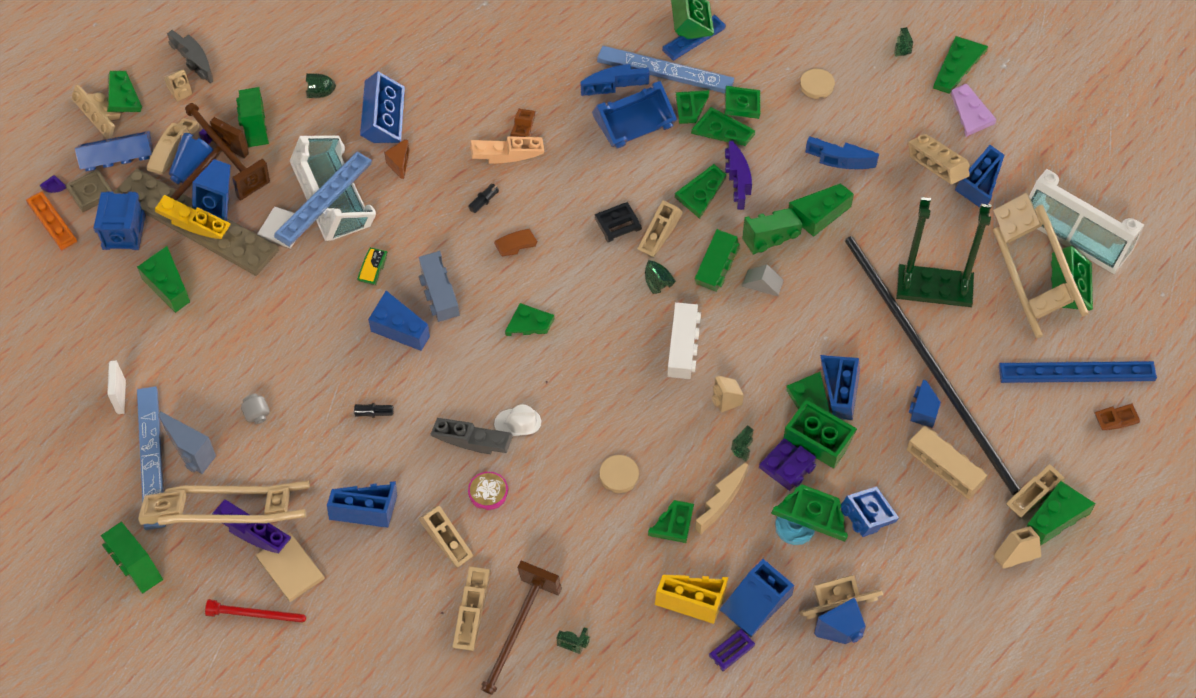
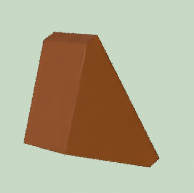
M406 139L384 152L386 164L401 179L405 178L410 153L409 142Z

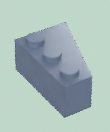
M437 251L420 256L421 275L419 276L421 286L426 288L424 290L426 300L431 301L432 305H429L432 316L436 315L438 322L460 316L458 303L446 274V267L442 263L441 252Z

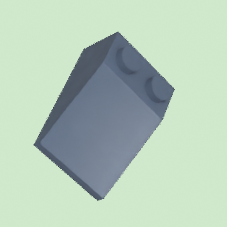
M160 411L158 414L168 437L183 459L185 467L191 472L197 471L203 474L216 457L209 437Z

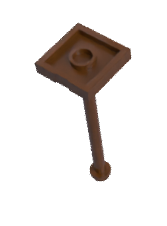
M190 103L185 107L186 114L196 119L240 171V173L232 177L235 193L240 201L270 183L267 163L263 158L246 168L198 112L199 107L194 103Z
M213 117L210 121L213 130L233 153L246 158L249 152L243 131ZM218 145L170 198L177 201L193 184V181L222 152Z
M522 560L517 567L521 581L532 586L487 682L483 681L481 684V690L490 695H493L497 690L495 683L539 589L559 596L562 590L559 575Z

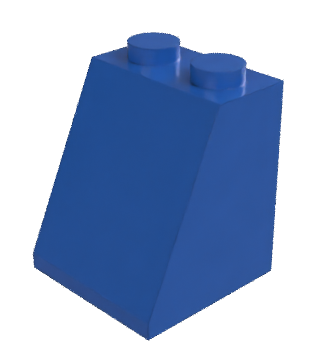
M214 159L193 181V209L196 210L198 207L227 221L230 194V164Z

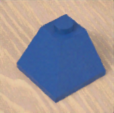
M852 598L819 616L814 632L816 637L842 644H847L851 641L855 643L862 639L866 626L856 599Z

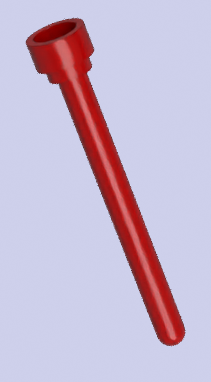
M211 599L207 600L205 606V616L211 617L222 613L301 623L306 621L304 614L221 605L217 600Z

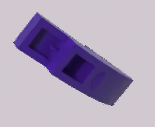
M729 141L728 148H725V159H728V162L725 163V173H729V181H733V188H736L733 201L737 202V210H744L745 195H751L752 191L751 172L741 150L733 141Z
M226 499L212 513V515H249ZM222 523L229 528L230 533L261 549L278 554L291 539V536L270 523Z

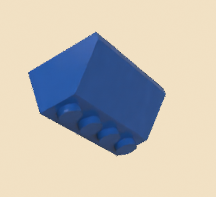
M379 71L364 82L360 136L373 143H400L405 87Z
M150 131L80 144L75 148L79 168L85 169V171H92L96 169V166L103 165V168L114 166L115 162L121 161V164L131 163V159L139 158V161L150 159L149 156L152 155L153 149Z

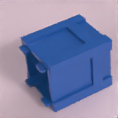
M101 192L93 229L100 238L102 250H139L146 213L141 208L138 193L114 194V192Z

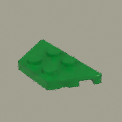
M803 484L799 485L792 494L786 496L778 506L773 507L771 512L772 515L844 542L848 537L843 525L844 516L841 512L840 499Z

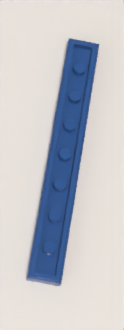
M1154 361L999 363L998 366L1001 383L1156 381L1157 379Z

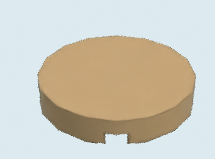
M823 69L807 70L800 79L801 91L813 99H819V97L826 98L834 90L835 79L832 74Z
M611 456L600 467V481L607 490H612L614 493H626L635 487L639 479L638 466L634 460L627 456Z

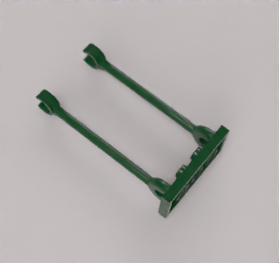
M921 197L918 221L907 265L899 264L896 299L972 308L974 272H972L985 227L990 225L991 216H989L992 205H980L978 226L964 271L921 267L914 265L926 219H929L931 212L929 210L931 198Z

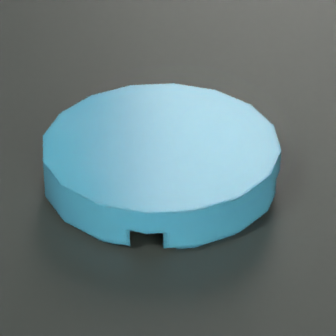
M778 516L776 518V533L780 539L788 544L802 545L814 536L815 530Z

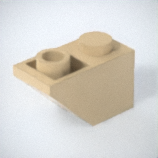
M184 69L164 77L168 90L177 102L192 95Z
M721 376L715 377L714 394L712 396L715 407L718 406L722 413L743 405L744 395L737 381Z
M1031 526L1013 531L996 551L994 558L1003 569L1040 558V537Z

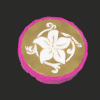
M483 472L472 478L468 486V495L475 507L493 510L499 508L505 502L508 495V486L506 480L500 474Z

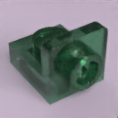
M900 28V34L897 36L898 43L895 45V57L911 54L913 48V40L908 28Z
M748 425L732 441L731 447L733 454L745 461L749 459L750 449L748 447L753 442L754 431Z
M583 628L580 637H577L573 632L559 630L556 637L557 646L581 654L582 649L587 648L590 641L588 628Z

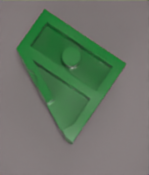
M709 90L676 92L679 124L697 123L709 98Z
M520 303L505 330V335L511 336V333H523V335H531L533 333L547 334L555 317L553 314Z
M674 500L668 507V510L659 517L657 523L650 527L648 536L687 543L694 504Z

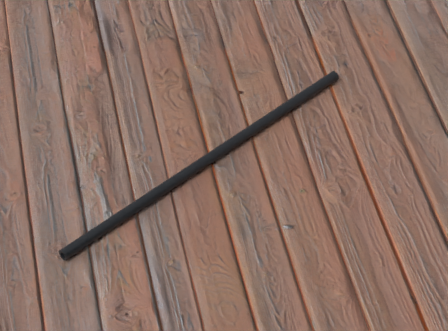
M852 236L848 237L845 243L1011 494L1015 495L1021 490L855 239Z

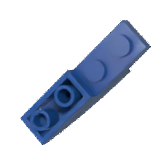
M626 64L596 72L580 82L581 96L616 93V87L649 84V68L631 69V65Z
M811 136L807 140L805 150L806 153L820 157V164L842 169L876 168L879 154L874 151L846 142L844 147H840Z

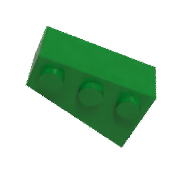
M260 87L238 90L239 97L236 98L239 126H243L248 148L269 144Z
M840 183L791 201L788 208L793 209L802 222V228L814 237L852 207L854 194Z
M792 208L773 211V215L765 216L764 213L759 214L758 218L753 219L749 216L744 217L742 239L753 255L762 253L770 247L781 245L784 241L795 239L801 235L802 222Z
M716 229L694 278L697 285L717 292L719 287L723 286L725 275L730 270L732 262L740 249L737 236Z
M168 246L137 266L142 280L175 313L190 303L187 291Z
M1060 481L1029 521L1027 527L1031 526L1038 534L1041 546L1060 534L1064 529L1089 516L1096 503Z
M122 521L100 535L105 542L102 544L108 555L112 553L110 556L117 566L120 564V570L125 576L129 575L142 594L163 580L148 553Z

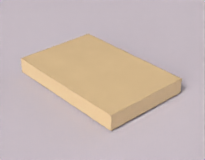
M289 532L287 535L291 536V539L279 554L264 549L256 554V558L288 601L292 602L325 578Z

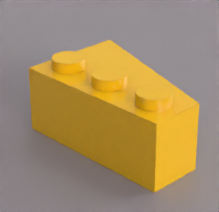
M662 575L656 590L654 605L714 624L726 593L729 577L709 579V576L689 578V576Z

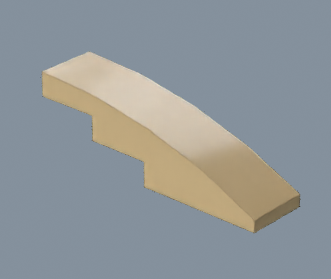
M746 462L715 485V496L708 500L705 505L706 513L696 520L695 529L700 535L721 516L738 493L747 475L748 464Z
M469 566L452 648L474 651L487 593L490 569Z

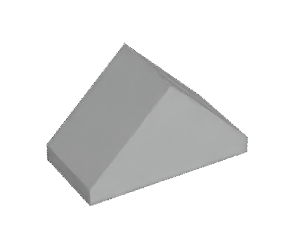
M763 265L747 271L742 287L779 296L784 280L771 267Z

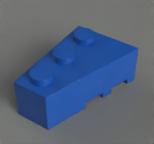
M989 145L969 168V177L960 180L955 191L979 208L981 204H989L1004 154Z
M385 291L368 319L371 332L422 351L430 337L428 324L388 291Z
M820 355L832 415L839 419L853 420L860 375L859 358Z
M396 481L377 486V483L370 484V487L365 488L353 486L332 489L327 502L329 520L389 528L398 496Z

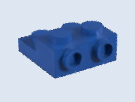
M877 486L847 495L841 503L842 514L849 517L853 530L857 533L859 532L862 537L877 533L881 527L896 523L899 519Z

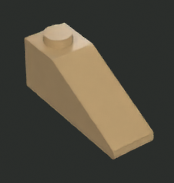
M662 200L637 249L655 257L675 229L683 211Z
M440 506L433 507L418 518L430 537L456 568L474 556Z

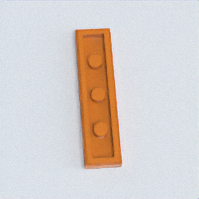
M42 191L26 199L27 204L60 250L77 242L73 233Z

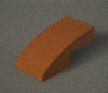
M518 108L510 137H530L536 111Z
M529 228L505 235L497 239L494 244L503 257L516 255L520 249L536 247L538 241Z
M1133 403L1116 409L1112 406L1094 412L1102 431L1124 428L1140 423V418Z

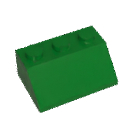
M671 0L674 30L679 36L694 39L714 34L709 1Z
M1072 245L1063 248L1062 252L1087 310H1093L1092 263ZM1053 252L1051 261L1052 289L1067 283L1055 252ZM1073 300L1074 302L1062 307L1069 309H1078L1075 300Z
M805 400L785 427L783 439L785 438L797 448L802 446L814 455L816 459L834 469L844 456L857 428Z

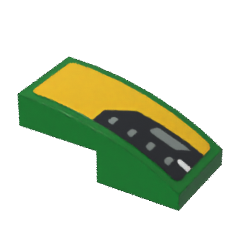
M370 247L362 263L357 280L376 286L380 271L384 268L388 252Z

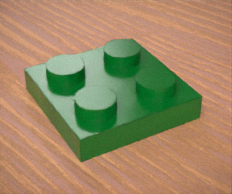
M726 86L724 114L759 119L761 114L760 90Z

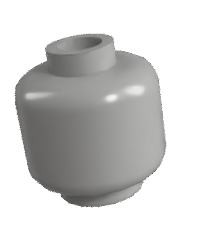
M257 394L249 395L243 399L241 404V410L248 422L260 424L266 421V416H268L270 409L263 396H258Z

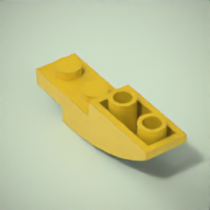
M166 195L162 197L155 207L156 213L172 220L171 224L205 237L222 239L231 223L198 207L195 210Z

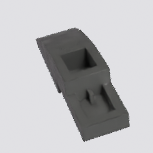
M169 31L167 35L171 48L177 49L186 58V66L191 71L194 70L201 79L212 83L213 76L207 56L197 41L189 34L183 38L175 31Z
M443 418L436 419L431 431V436L460 448L490 455L492 451L507 453L513 438L511 432L478 428L470 422Z

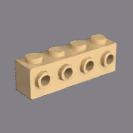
M920 135L918 138L908 142L910 158L948 183L953 184L969 177L970 165L968 160L929 135Z

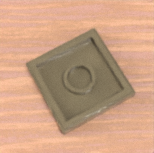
M98 169L65 185L82 213L99 204L101 192H113Z

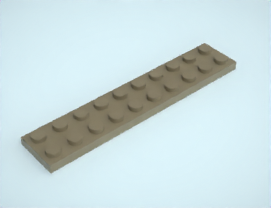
M137 168L114 191V194L138 193L141 208L145 211L146 215L255 276L279 252L278 246L228 218L227 222L231 223L222 239L198 235L171 224L172 220L156 213L155 207L164 195L170 197L176 190ZM182 194L177 201L192 208V198Z

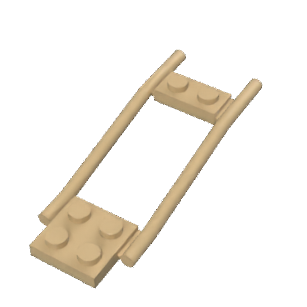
M1025 193L994 209L993 211L1000 227L994 228L993 232L1035 337L1040 338L1043 336L1036 318H1041L1074 302L1073 300H1075L1081 316L1088 315L1089 312L1073 279L1044 206L1039 205L1034 208L1029 195ZM1044 225L1067 283L1059 285L1028 301L1006 243H1010Z
M308 480L269 487L179 486L167 488L164 493L144 496L139 521L140 525L158 522L160 526L180 522L271 523L306 517L305 509L287 512L289 491L310 488V483ZM186 493L267 494L265 515H188L182 513Z

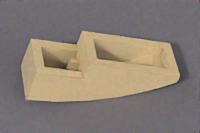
M1049 464L1038 476H1034L1017 492L1006 505L1022 518L1048 498L1060 481L1065 482V478Z

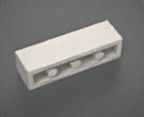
M675 302L668 377L691 379V372H695L696 361L693 360V356H697L698 344H694V341L699 339V328H696V323L700 324L701 312H697V304Z

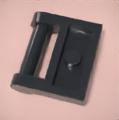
M628 202L595 214V220L608 243L624 234L642 230L641 224ZM629 221H631L632 223L628 226L622 227L615 231H610L611 228L622 225Z

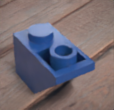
M923 380L921 387L917 386L914 397L917 400L916 403H911L909 413L912 414L910 421L933 428L941 402L929 383Z

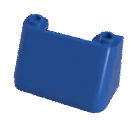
M661 81L653 83V88H644L641 92L618 101L608 102L607 104L603 102L596 105L592 111L593 117L612 147L618 149L625 146L628 141L661 128L667 130L673 127V123L677 118Z

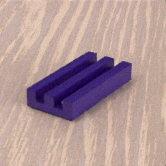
M740 629L709 653V657L715 661L716 665L720 666L722 671H725L755 646V643ZM739 637H743L742 640H740L737 644L731 647L722 656H717L720 652H722L730 644L736 641ZM746 642L748 643L736 654H734L731 658H729L726 662H722L732 653H734L737 649H739L742 645H744Z

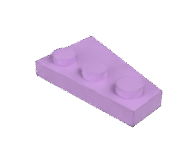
M967 84L951 91V96L956 111L959 112L960 122L964 126L966 137L996 123V118Z

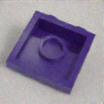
M784 438L759 464V468L787 490L791 491L794 486L798 487L802 483L803 477L807 473L810 474L815 469L816 457L802 446L797 448Z

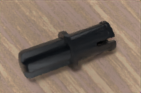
M490 184L483 192L478 193V197L468 205L471 212L476 213L484 205L489 204L491 198L499 193L498 187L493 190L495 184Z
M375 403L368 405L355 404L354 406L355 417L368 416L375 418V416H392L394 414L393 405H375Z

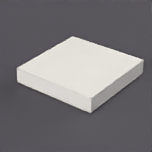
M274 206L257 235L267 241L291 249L294 243L288 247L274 238V234L294 213Z
M117 360L110 361L107 395L116 413L125 414L126 380Z

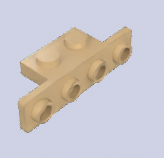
M75 85L72 100L106 139L112 138L115 125L110 120L119 119L121 113L107 112L108 101L103 93L87 95L79 85Z
M846 576L813 585L818 606L801 610L799 614L800 616H806L807 619L819 616V612L826 611L827 613L852 598H855L857 603L863 600L866 603L877 601L878 596L883 595V592L875 590L859 595L855 576Z

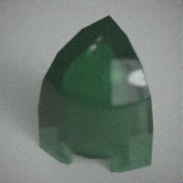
M306 73V82L308 83V89L306 90L307 98H323L335 90L336 83L330 77L323 74Z
M648 260L645 268V280L652 294L661 293L660 289L666 286L670 288L676 282L671 273L663 265Z

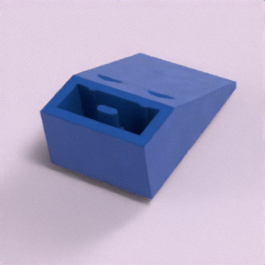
M762 559L746 575L720 608V611L752 637L793 595L794 584L767 561Z

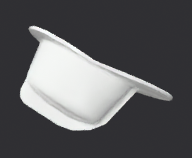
M522 404L498 414L494 426L498 431L511 432L512 436L529 435L539 430L541 418L531 407Z

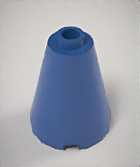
M190 133L182 135L169 171L170 180L176 184L183 183L213 151L210 145L200 138L197 140L193 139V135Z

